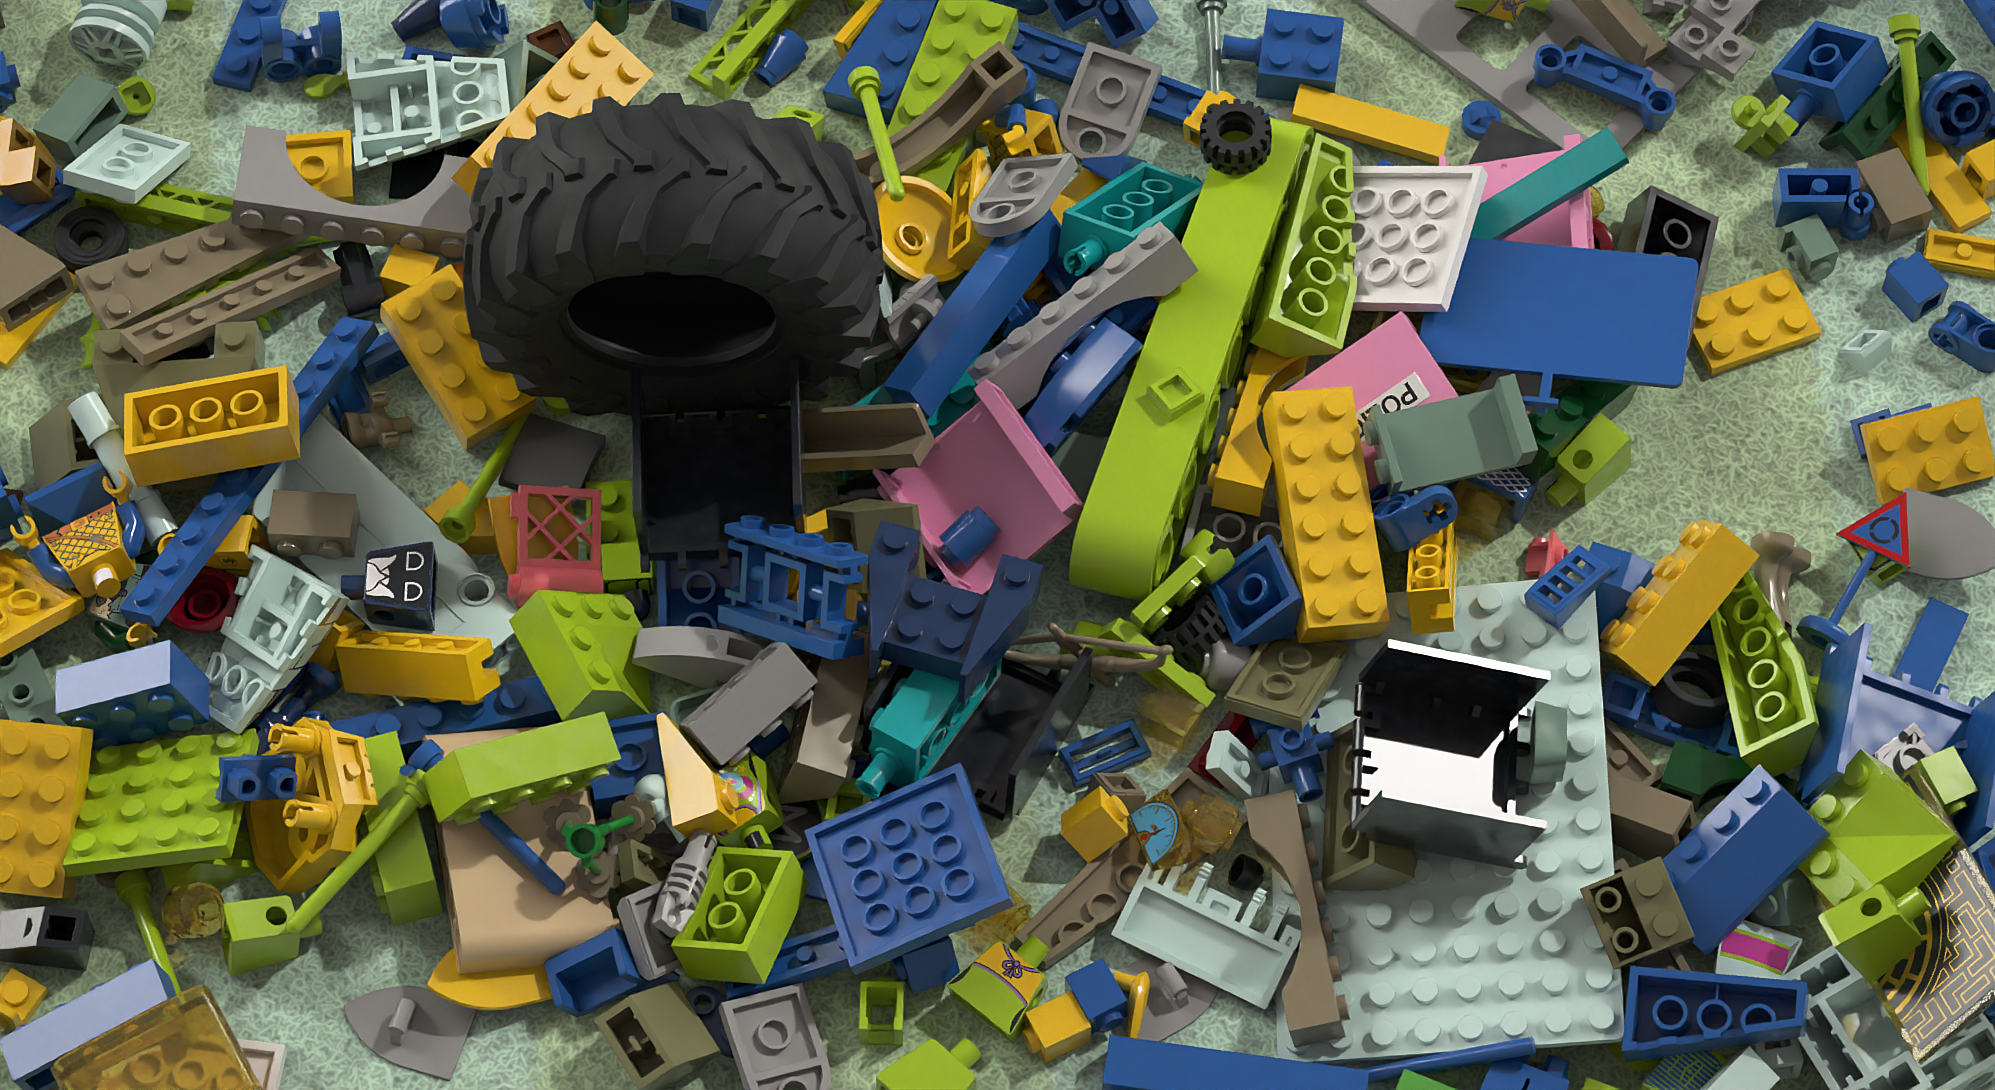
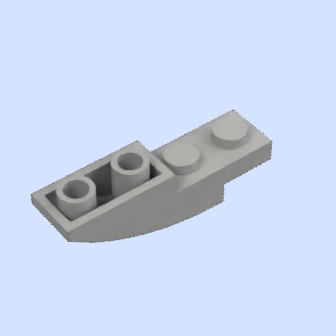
M664 626L639 629L636 636L632 664L709 689L712 687L715 679L724 683L728 682L768 647L771 642L748 635L704 627Z

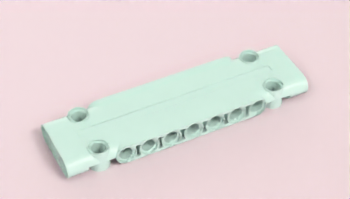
M319 413L300 438V458L283 461L243 515H253L268 539L267 531L273 490L356 494L360 510L355 557H342L331 560L320 555L301 554L298 557L285 558L292 565L311 574L341 593L342 575H365L366 554L368 552L422 542H433L438 560L435 631L373 624L367 619L363 600H349L344 610L365 622L363 630L490 638L494 654L481 663L483 668L494 669L521 646L509 623V620L518 610L495 589L494 582L489 576L484 573H478L474 561L457 543L447 540L441 534L439 526ZM478 595L486 596L481 601L475 602L470 600Z

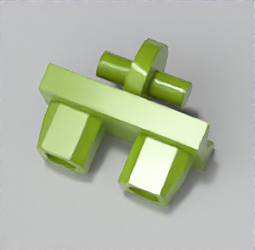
M1781 94L1765 109L1763 103L1754 96L1744 95L1738 98L1731 107V116L1739 127L1748 131L1736 141L1733 147L1744 152L1751 146L1763 158L1767 159L1799 126L1795 120L1783 111L1791 101Z

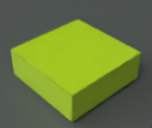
M1180 366L1146 386L1147 396L1171 422L1205 402L1204 392Z

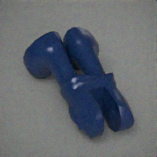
M307 661L277 698L246 728L261 729L257 733L260 742L256 756L271 750L269 748L271 743L278 744L277 742H268V734L274 724L278 723L292 727L303 712H307L318 701L330 698L341 688V684L330 671L315 662L309 665ZM302 681L299 689L278 713L272 711L291 689Z

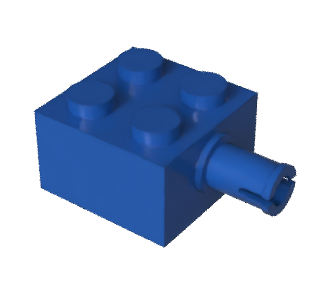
M1267 8L1263 36H1259V39H1251L1224 34L1221 59L1256 62V66L1259 67L1256 97L1295 102L1300 83L1335 93L1344 18Z
M1815 20L1771 72L1779 95L1782 94L1791 101L1784 112L1799 124L1790 136H1796L1812 115L1846 123L1890 72L1877 36Z

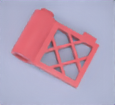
M520 485L518 493L510 494V519H517L516 574H509L508 599H514L515 606L522 607L537 590L603 593V576L601 572V490ZM528 496L543 497L555 510L540 523L528 511ZM555 498H563L566 500L562 504H560ZM573 499L591 500V517L582 525L564 508ZM557 514L574 530L561 544L544 528ZM528 522H529V523L532 525V527L534 528L529 534H528ZM589 524H590V535L585 531V528H586ZM537 532L554 549L545 559L527 558L528 540ZM579 535L590 546V561L575 560L564 547ZM558 553L564 560L552 558Z

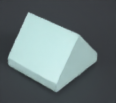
M1865 329L1843 346L1838 354L1863 376L1891 354L1892 335L1890 331Z

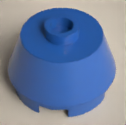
M440 0L441 26L457 49L492 51L496 45L505 43L502 35L509 34L510 31L505 4L498 5L496 0Z
M1967 70L1940 72L1932 76L1920 91L1922 121L1925 130L1932 139L1944 145L1962 147L1971 145L1984 137L1985 133L1982 131L1989 123L1992 114L1995 115V93L1983 76Z

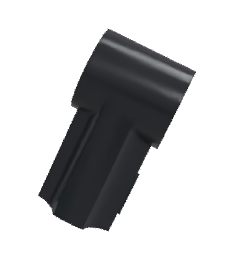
M350 241L341 243L340 247L332 252L335 263L341 268L340 280L342 287H340L348 317L360 319L379 314L381 303L385 302L386 298L380 278L375 277L366 244Z

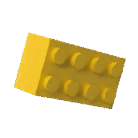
M451 264L381 303L380 319L465 451L511 425L517 418L535 410L537 397H531L518 391L513 374L491 370L483 362L478 341L472 339L465 312L463 282Z
M287 365L124 394V456L137 487L299 459V397Z
M1701 519L1697 524L1691 522L1678 537V541L1681 544L1672 555L1666 554L1654 566L1652 574L1655 576L1645 588L1639 587L1626 602L1628 610L1620 620H1612L1602 631L1600 639L1603 641L1599 644V651L1634 680L1656 686L1760 556L1721 523Z
M0 719V892L63 899L74 898L77 876H67L63 867V861L87 793L94 730Z

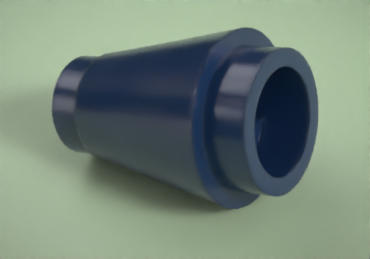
M414 0L396 17L397 19L390 22L403 42L441 26L440 0Z

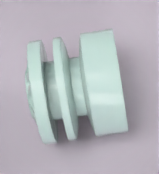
M81 0L82 7L76 13L75 22L68 34L69 42L75 51L88 61L99 66L114 69L119 67V70L129 72L142 69L148 61L150 49L155 42L154 35L159 30L167 10L166 0Z

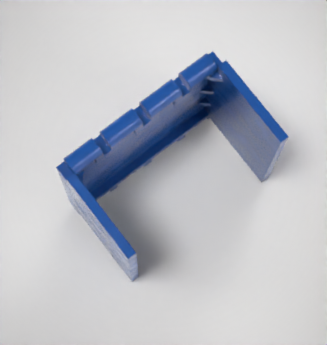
M1865 622L1839 646L1829 642L1825 648L1814 701L1819 727L1802 763L1797 793L1802 794L1801 802H1803V807L1809 810L1822 793L1844 775L1846 765L1860 749L1872 756L1914 722L1925 734L1922 738L1935 753L1954 746L1978 789L1975 794L1965 801L1968 807L1953 816V831L1960 837L1954 846L1958 852L1961 850L1965 851L1994 827L1995 691L1984 700L1973 696L1967 706L1948 699L1949 687L1941 683L1937 685L1934 693L1909 684L1911 672L1901 669L1895 679L1871 670L1873 658L1868 657L1867 653L1873 625Z

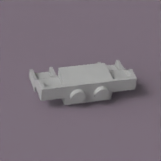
M1692 0L1688 6V11L1691 12V15L1668 40L1666 54L1683 66L1702 67L1733 82L1736 74L1748 60L1751 61L1756 53V48L1739 38V36L1768 5L1769 0ZM1787 0L1797 7L1802 3V0Z

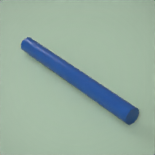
M1526 1037L1363 1067V1070L1369 1071L1368 1084L1399 1079L1404 1068L1421 1075L1536 1054V1046L1533 1037Z

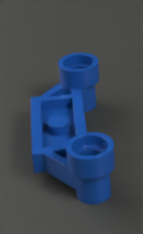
M1582 43L1578 49L1567 52L1553 44L1543 45L1536 51L1533 62L1535 70L1534 81L1542 88H1551L1556 83L1564 81L1637 110L1643 118L1645 128L1654 132L1662 130L1667 120L1673 115L1676 105L1675 96L1665 88L1656 87L1652 81L1653 71Z

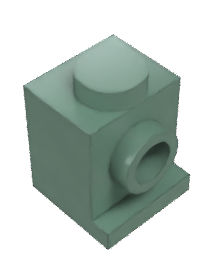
M1818 214L1781 228L1777 248L1780 253L1786 251L1788 262L1793 270L1799 269L1806 281L1812 279L1814 282L1827 278L1833 272L1839 255V249Z

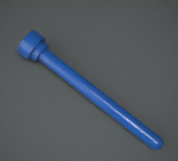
M430 739L424 742L411 755L408 764L416 770L420 769L426 773L444 758L445 751ZM492 810L480 813L481 817L477 820L552 894L560 895L565 891V882L503 820L494 815Z

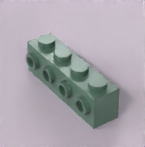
M30 642L1 657L0 719L68 726L55 714L56 696Z

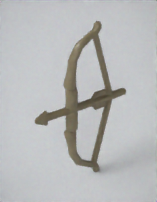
M1050 623L1048 630L1052 634L1018 637L1012 646L1056 642L1061 648L1069 650L1072 654L1035 655L1008 649L1002 657L1025 665L1041 666L1060 671L1062 669L1072 670L1083 652L1084 645L1082 644L1157 655V657L1150 659L1093 655L1091 673L1097 677L1096 681L1114 688L1115 678L1109 677L1105 671L1129 673L1151 671L1164 666L1167 655L1173 653V647L1171 645L1154 647L1066 634L1056 623Z

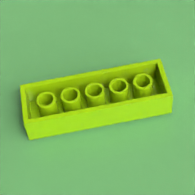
M939 0L888 126V136H893L925 112L956 81L970 62L1000 41L1011 52L1019 33L1017 9L987 0ZM977 127L912 176L934 184L953 200L955 169L971 155L977 140L975 135Z

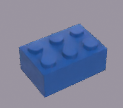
M171 640L57 670L55 714L68 726L94 730L93 750L100 751L107 746H120L136 741H149L158 735L173 731H186L193 726L209 722V678Z

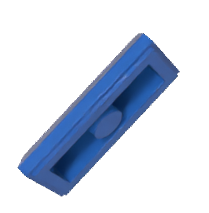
M1128 155L1083 158L1081 164L1082 167L1111 182L1142 161L1146 163L1147 161Z

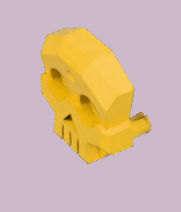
M302 717L292 727L278 723L274 724L269 731L268 742H277L278 744L271 743L269 745L271 750L262 754H291L296 757L295 773L298 777L295 797L293 799L246 801L245 808L255 864L278 891L298 894L322 882L332 867L337 868L356 848L357 827L360 816L378 805L375 788L371 787L374 782L372 773L368 772L371 768L369 759L365 757L367 750L364 737L337 731L327 721Z

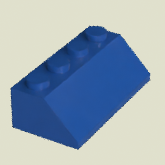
M1760 764L1662 860L1694 933L1693 943L1705 955H1708L1830 835Z

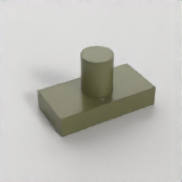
M631 838L617 844L621 874V885L615 889L617 894L623 898L667 879L671 866L677 859Z

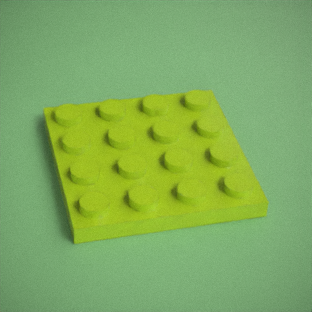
M255 728L245 729L240 734L229 730L206 735H190L182 738L107 746L100 751L95 749L90 765L92 773L88 776L86 797L63 861V867L67 876L75 877L232 857L245 801L220 802L216 799V791L220 781L219 757H236L243 754H254L256 756L260 740Z

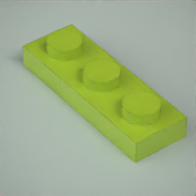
M1120 617L1104 625L1096 638L1154 646L1142 636V631L1138 626L1130 621L1122 620ZM1108 648L1118 658L1150 659L1157 657L1155 654ZM1172 654L1167 655L1164 666L1151 671H1135L1182 710L1191 715L1206 709L1215 697V694L1206 688L1205 681L1198 675L1185 671L1175 663Z

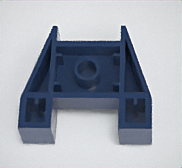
M881 520L869 551L867 569L869 677L876 678L881 662L885 660L959 681L957 702L964 703L1028 627L1040 593L1043 565L1002 554L988 596L914 576L913 574L919 560L921 531Z

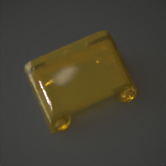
M206 985L194 986L66 1053L51 1067V1073L59 1090H263L210 988Z

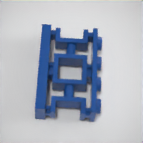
M745 515L741 517L740 522L725 524L724 533L735 536L734 539L728 540V548L742 552L740 586L725 588V596L731 598V603L718 605L717 622L777 642H785L789 646L831 660L864 654L865 638L853 634V632L859 631L860 623L845 618L847 584L862 582L863 573L857 571V566L868 564L867 554L854 551L853 545L849 543L825 542L824 536L820 534L794 532L795 528L791 525L767 524L766 518L762 516ZM766 546L776 550L766 551ZM824 565H827V566H830V567H833V568H832V569H826V570H824ZM789 567L800 571L798 602L787 599ZM763 600L762 604L754 601ZM821 618L820 623L812 621Z

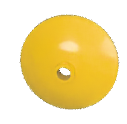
M900 176L905 197L900 202H894L889 197L885 181L882 182L874 190L882 233L883 261L895 272L916 283L927 273L936 275L937 285H943L956 279L965 269L947 261L952 198L939 187L926 180L913 176Z

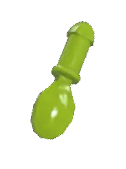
M344 70L342 72L343 75L325 73L309 77L304 82L303 91L306 96L312 99H325L331 97L343 86L349 90L348 72Z

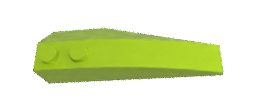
M1316 133L1312 139L1287 208L1267 272L1249 342L1285 358L1339 354L1343 347L1357 290V275H1353L1356 243H1352V227L1355 224V210L1351 209V194L1354 191L1352 148L1319 133Z
M1748 570L1709 619L1740 757L1753 770L1760 764L1769 774L1775 777L1803 763L1819 727V722L1804 660Z

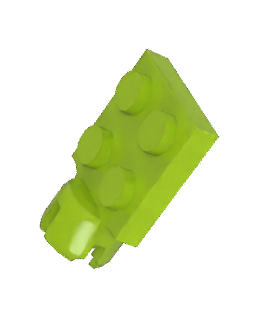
M1203 529L1180 551L1185 562L1132 611L1128 621L1138 626L1142 634L1147 631L1150 635H1153L1169 619L1167 616L1172 612L1170 608L1175 603L1180 608L1183 607L1198 592L1197 588L1202 583L1199 579L1208 584H1214L1232 568L1235 559L1228 548L1225 550L1219 548L1212 556L1209 554L1210 546L1214 543L1213 538L1216 536L1212 532Z

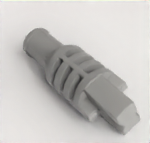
M695 830L691 833L683 857L678 858L672 864L667 880L658 897L652 924L671 938L682 931L692 916L708 880L709 874L706 866L717 845V839L713 835L710 837L708 844H705L710 832L705 830Z

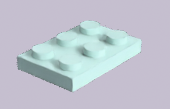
M120 123L63 169V184L76 187L84 193H97L114 198L119 203L135 204L190 158L191 143Z

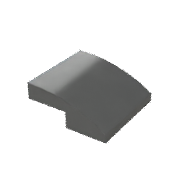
M530 413L514 442L511 455L500 474L498 485L518 491L520 485L568 486L569 488L586 489V482L590 480V471L605 447L606 436ZM578 499L571 501L572 508H575L579 501Z

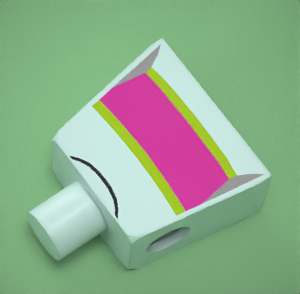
M1743 920L1715 947L1712 973L1778 979L1790 971L1796 960L1802 939Z

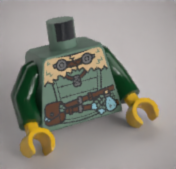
M169 533L161 538L157 548L135 557L136 572L133 576L120 582L121 589L118 594L110 598H103L97 593L88 598L83 597L84 606L88 607L87 615L95 635L113 653L119 654L156 644L164 619L158 627L126 620L119 607L175 534ZM73 588V589H72L74 592H76L77 594H79V592L76 590V588Z

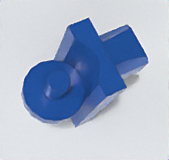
M243 754L236 757H219L220 781L216 791V799L220 802L293 799L296 795L298 777L295 773L296 757L291 754L260 756Z

